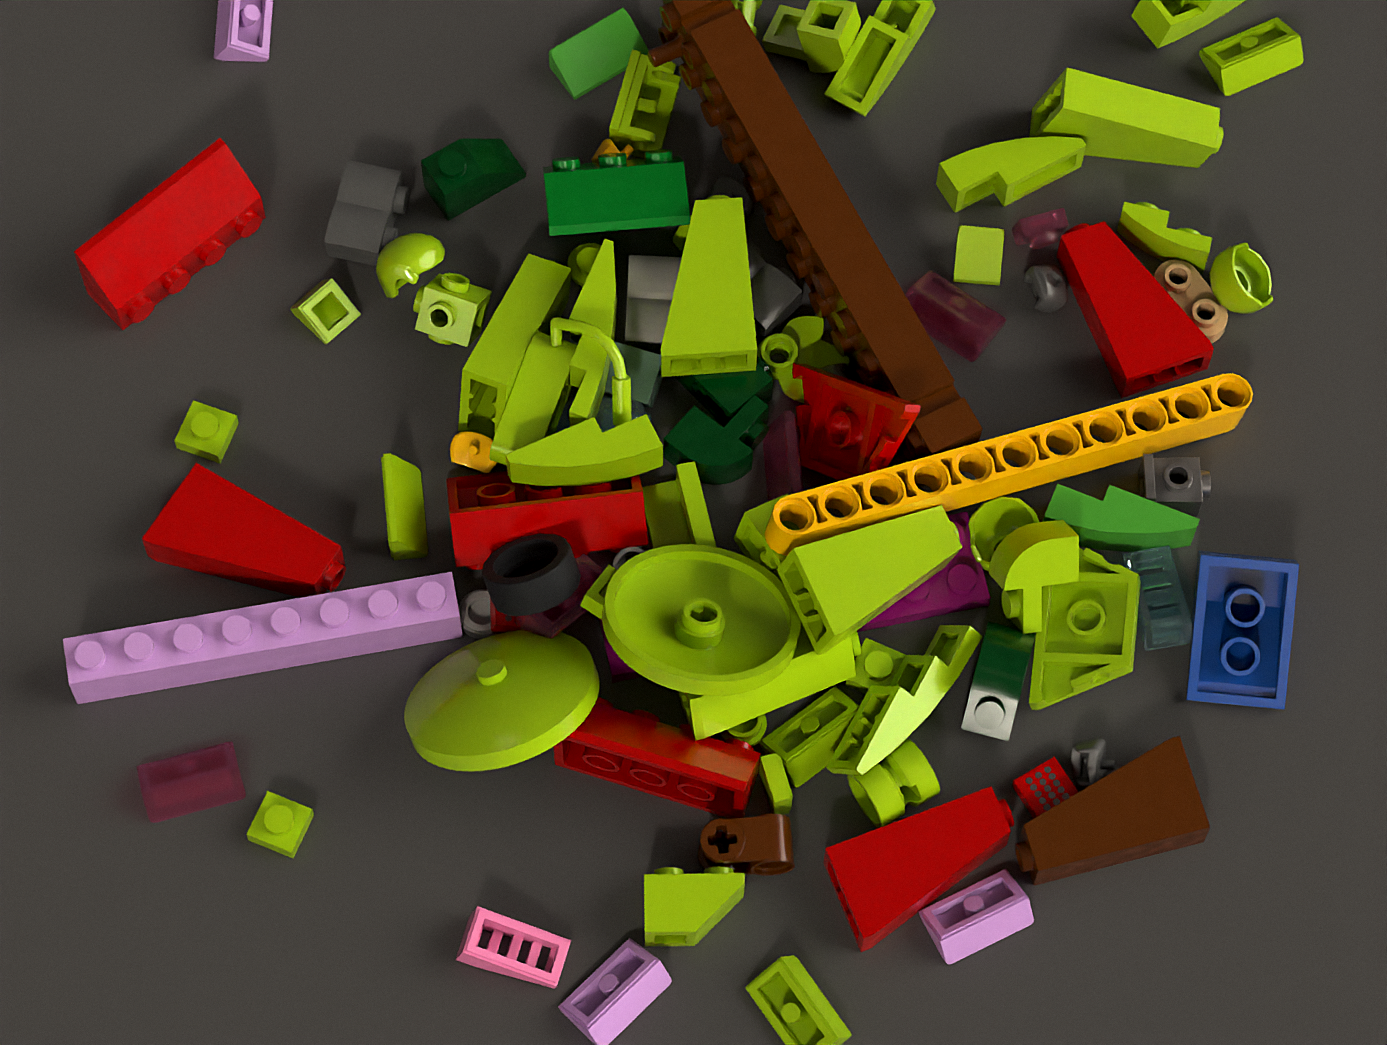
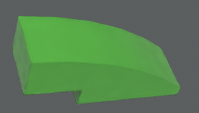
M1057 484L1043 518V522L1063 519L1079 535V546L1123 552L1161 551L1190 546L1200 521L1196 517L1110 484L1103 501Z

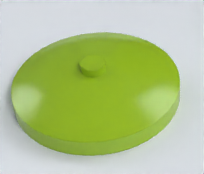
M697 544L657 547L629 559L620 566L610 579L602 609V624L607 640L616 654L629 667L643 677L669 689L705 696H725L744 693L766 685L777 678L787 668L794 656L801 626L800 618L783 582L771 571L754 560L733 551Z
M545 629L515 630L492 635L451 653L433 666L419 680L410 693L405 706V726L417 753L438 767L469 772L507 767L547 751L574 732L587 718L595 705L600 687L599 675L589 650L579 640L570 635Z

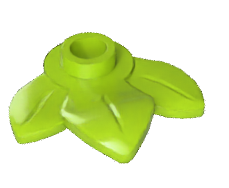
M800 316L790 320L781 333L772 334L764 338L757 347V357L761 358L770 368L773 379L778 380L784 394L804 403L802 379H793V363L809 364L819 369L823 366L837 363H846L848 367L850 363L848 356L842 357L835 346L821 340L824 330V319L817 316ZM774 354H782L787 358V361L775 363L770 357Z

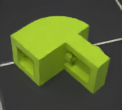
M810 0L806 10L780 4L762 40L765 50L805 60L809 70L812 72L830 73L837 71L839 67H842L861 27V19L856 3L847 0Z
M1063 519L1032 523L1017 528L1001 541L992 556L989 575L1003 589L1002 608L1006 618H1010L1023 634L1042 632V586L1079 582V535Z

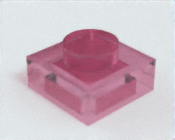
M1061 208L1019 219L1012 228L1016 246L1030 243L1032 249H1039L1057 243L1059 241L1057 236L1061 235L1069 226L1065 210Z

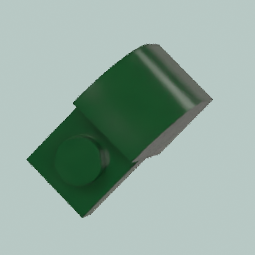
M753 395L724 428L694 405L664 437L663 458L675 467L678 464L695 461L701 483L721 485L734 482L752 470V449L762 442L769 431V405L756 395Z
M988 621L961 729L1009 741L1036 633L1023 634L1019 629Z

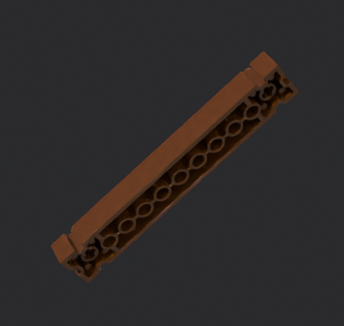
M663 0V5L659 7L662 27L658 28L662 45L648 51V58L652 66L658 67L680 57L684 63L679 65V70L685 85L689 90L696 89L702 99L700 106L705 120L710 127H718L724 138L722 140V147L726 157L732 165L739 164L745 175L743 182L750 199L754 203L760 201L767 213L765 222L770 234L776 241L781 239L789 252L787 254V261L791 271L797 279L804 278L811 290L809 292V299L815 313L820 318L825 316L833 329L831 331V338L836 350L842 357L848 355L856 370L853 371L855 382L921 405L918 416L901 443L904 448L898 450L901 463L979 442L983 428L965 397L961 398L954 387V378L740 9L736 10L731 0Z

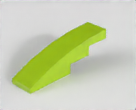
M604 238L569 319L583 321L596 326L614 341L617 312L613 241ZM570 332V338L579 343L569 363L570 385L579 389L569 410L570 427L592 417L596 418L604 396L611 359L606 350L595 339L576 332Z
M940 625L924 655H905L889 686L871 685L827 769L835 774L864 775L898 748L931 714L951 688L983 636L969 625Z

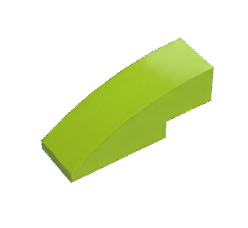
M882 0L873 17L869 15L842 67H839L826 90L825 96L865 117L889 86L936 11L933 0Z
M1140 0L1131 16L1158 49L1206 26L1246 0Z
M1060 136L1028 137L988 144L965 151L940 162L936 186L955 213L995 193L1003 207L1082 167L1086 144L1082 138Z
M647 414L603 433L595 417H592L506 454L507 472L513 483L536 486L573 487L607 483L633 477L663 466V445Z

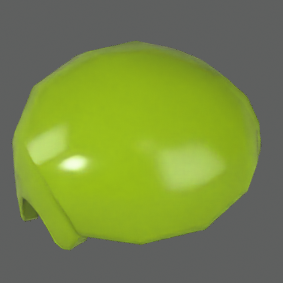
M409 233L397 237L384 246L378 256L376 273L386 297H396L400 287L408 282L411 284L417 283L421 273L432 269L443 261L445 249L438 239L432 235Z
M1244 242L1230 246L1215 257L1209 272L1211 291L1220 305L1231 312L1250 314L1266 307L1273 301V296L1270 295L1272 288L1270 269L1260 254L1249 248L1248 243Z
M1000 496L984 502L971 515L968 523L970 547L976 562L980 563L984 570L989 572L992 556L998 545L1008 534L1024 525L1039 522L1034 509L1020 498Z

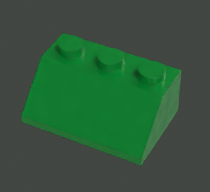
M671 149L646 151L645 159L627 160L625 153L602 154L598 156L599 162L580 164L579 157H561L552 159V166L543 167L547 222L550 236L690 224L684 161L681 156H673Z

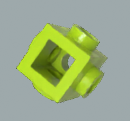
M439 273L426 286L421 285L416 294L413 311L418 313L415 330L427 333L431 340L440 344L449 345L456 343L468 347L482 332L492 291L470 284V280L460 274Z

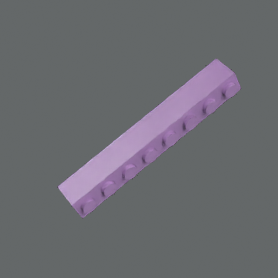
M452 572L64 638L63 644L69 686L77 704L456 639L463 637L453 574Z

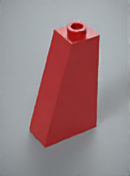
M1105 221L1093 225L1087 223L1078 224L1061 235L1056 257L1121 399L1208 369L1214 351L1211 341Z
M197 462L142 537L148 557L157 562L300 598L325 594L327 590L334 591L346 572L341 545Z
M992 786L825 848L824 866L861 952L871 949L916 915L918 911L924 909L1007 846L1011 832L1010 827L1014 826V819L1004 798L997 800Z

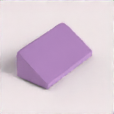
M218 0L214 59L222 61L266 62L269 59L273 0Z
M1007 869L918 911L940 955L948 965L1018 932L1034 922L1029 897Z
M629 938L566 998L558 1008L595 1045H609L671 984V977L658 958Z

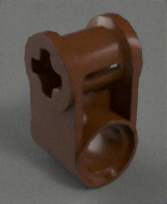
M764 814L755 817L719 818L712 820L705 825L701 832L697 855L699 865L703 870L710 867H729L734 870V873H745V875L773 876L792 871L795 868L790 818L782 814ZM714 843H723L724 849L728 853H719L718 847Z

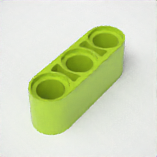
M540 331L534 334L493 438L489 455L490 460L507 466L506 454L555 434L572 389L570 385L569 363L577 344L563 340V345L552 346L551 335Z

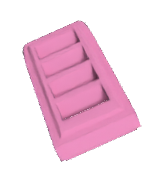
M477 906L468 919L456 960L477 968L555 989L571 940ZM483 929L491 931L486 949L477 947ZM503 935L511 937L505 956L497 954ZM522 941L531 943L525 964L516 961ZM542 946L551 948L544 971L535 968Z

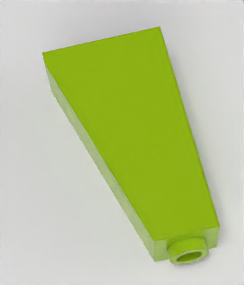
M1067 67L1033 106L1029 137L1082 138L1086 144L1084 153L1086 156L1199 168L1212 153L1218 152L1223 140V128L1219 127L1220 108Z
M714 195L705 200H695L661 344V377L756 371L757 341L742 197L730 198L726 195Z
M528 253L462 369L458 431H472L486 435L491 439L494 438L532 337L537 331L551 335L550 322L552 318H561L569 300L572 268Z
M940 505L795 547L780 564L777 571L816 654L821 655L828 652L945 568L960 551L962 545L959 541V533L955 524L949 520L943 506Z
M801 622L797 647L790 664L777 678L768 684L748 692L725 696L695 695L677 691L695 741L705 739L855 677L854 657L861 655L859 636L856 631L828 652L817 655Z

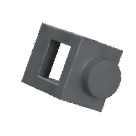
M1143 454L1138 470L1139 496L1185 514L1198 516L1203 499H1210V471L1200 469V457L1153 458V454ZM1172 481H1185V483L1175 484Z

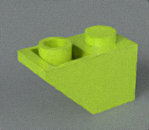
M719 866L707 868L704 870V873L684 874V870L675 867L659 868L654 871V874H644L645 947L695 946L744 897L745 873H734L732 868Z

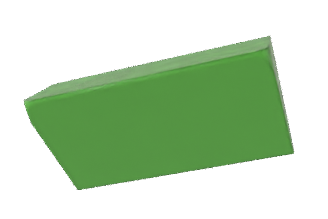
M621 8L549 51V67L572 98L576 100L625 71L632 50L641 51V54L648 55L649 50L630 15L624 8Z

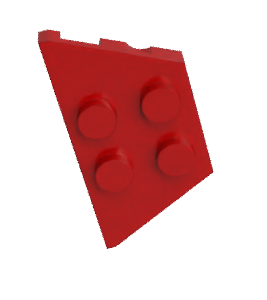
M793 363V379H802L805 404L796 406L797 425L801 433L799 442L801 465L839 481L887 468L918 416L921 405L809 364Z

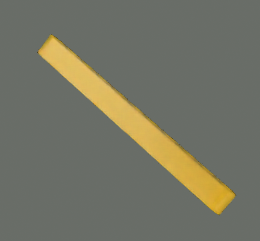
M1233 373L1221 374L787 495L779 499L774 505L766 527L765 539L772 550L788 556L795 547L942 505L945 512L1138 458L1143 456V454L1156 453L1226 433L1237 426L1250 405L1253 397L1252 388L1247 380L1240 375ZM1220 399L1227 401L1231 406L1225 405ZM1177 411L1184 412L1190 419L1181 416ZM1135 423L1142 424L1148 431L1138 428ZM1091 435L1101 437L1106 443L1098 442ZM1048 447L1058 449L1063 455L1053 453ZM1004 459L1013 460L1020 467L1010 466ZM961 471L971 473L975 476L976 480L964 477ZM916 484L927 485L933 492L922 491ZM871 496L882 497L889 504H879L875 502ZM833 508L839 510L845 517L832 516L826 509ZM781 522H793L800 530L787 529Z

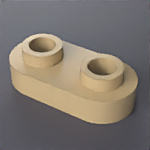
M1179 259L1168 260L1162 263L1155 271L1154 278L1211 343L1217 341L1223 335L1228 321L1227 309L1219 304L1211 291V287L1193 265ZM1170 277H1181L1185 283L1175 284L1170 280ZM1200 311L1208 312L1212 316V318L1209 320L1201 319L1197 315V313Z

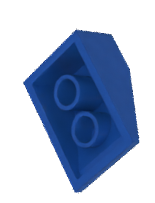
M1198 551L1186 700L1285 710L1299 563L1296 560Z

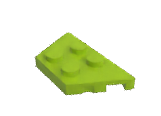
M1086 547L1085 550L1079 548V582L1042 586V632H1036L1029 696L1031 710H1041L1133 672L1141 586L1139 574L1120 564L1108 563L1102 555Z

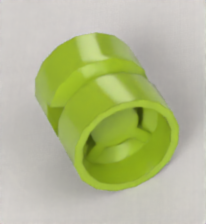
M905 739L898 748L864 775L847 774V780L856 801L868 819L877 828L886 826L905 814V805L909 804L912 807H918L940 793L939 782L931 765L922 751L910 739Z

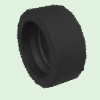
M543 533L520 537L506 543L489 556L484 562L482 576L493 605L497 611L508 616H527L558 606L578 588L581 577L571 546L567 540L556 534Z

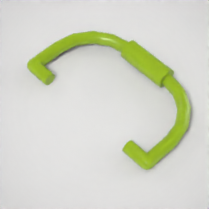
M559 317L552 318L550 322L552 346L563 345L562 330L589 336L606 350L612 361L615 376H612L613 425L617 427L631 421V377L626 374L624 359L615 342L600 328L591 324Z

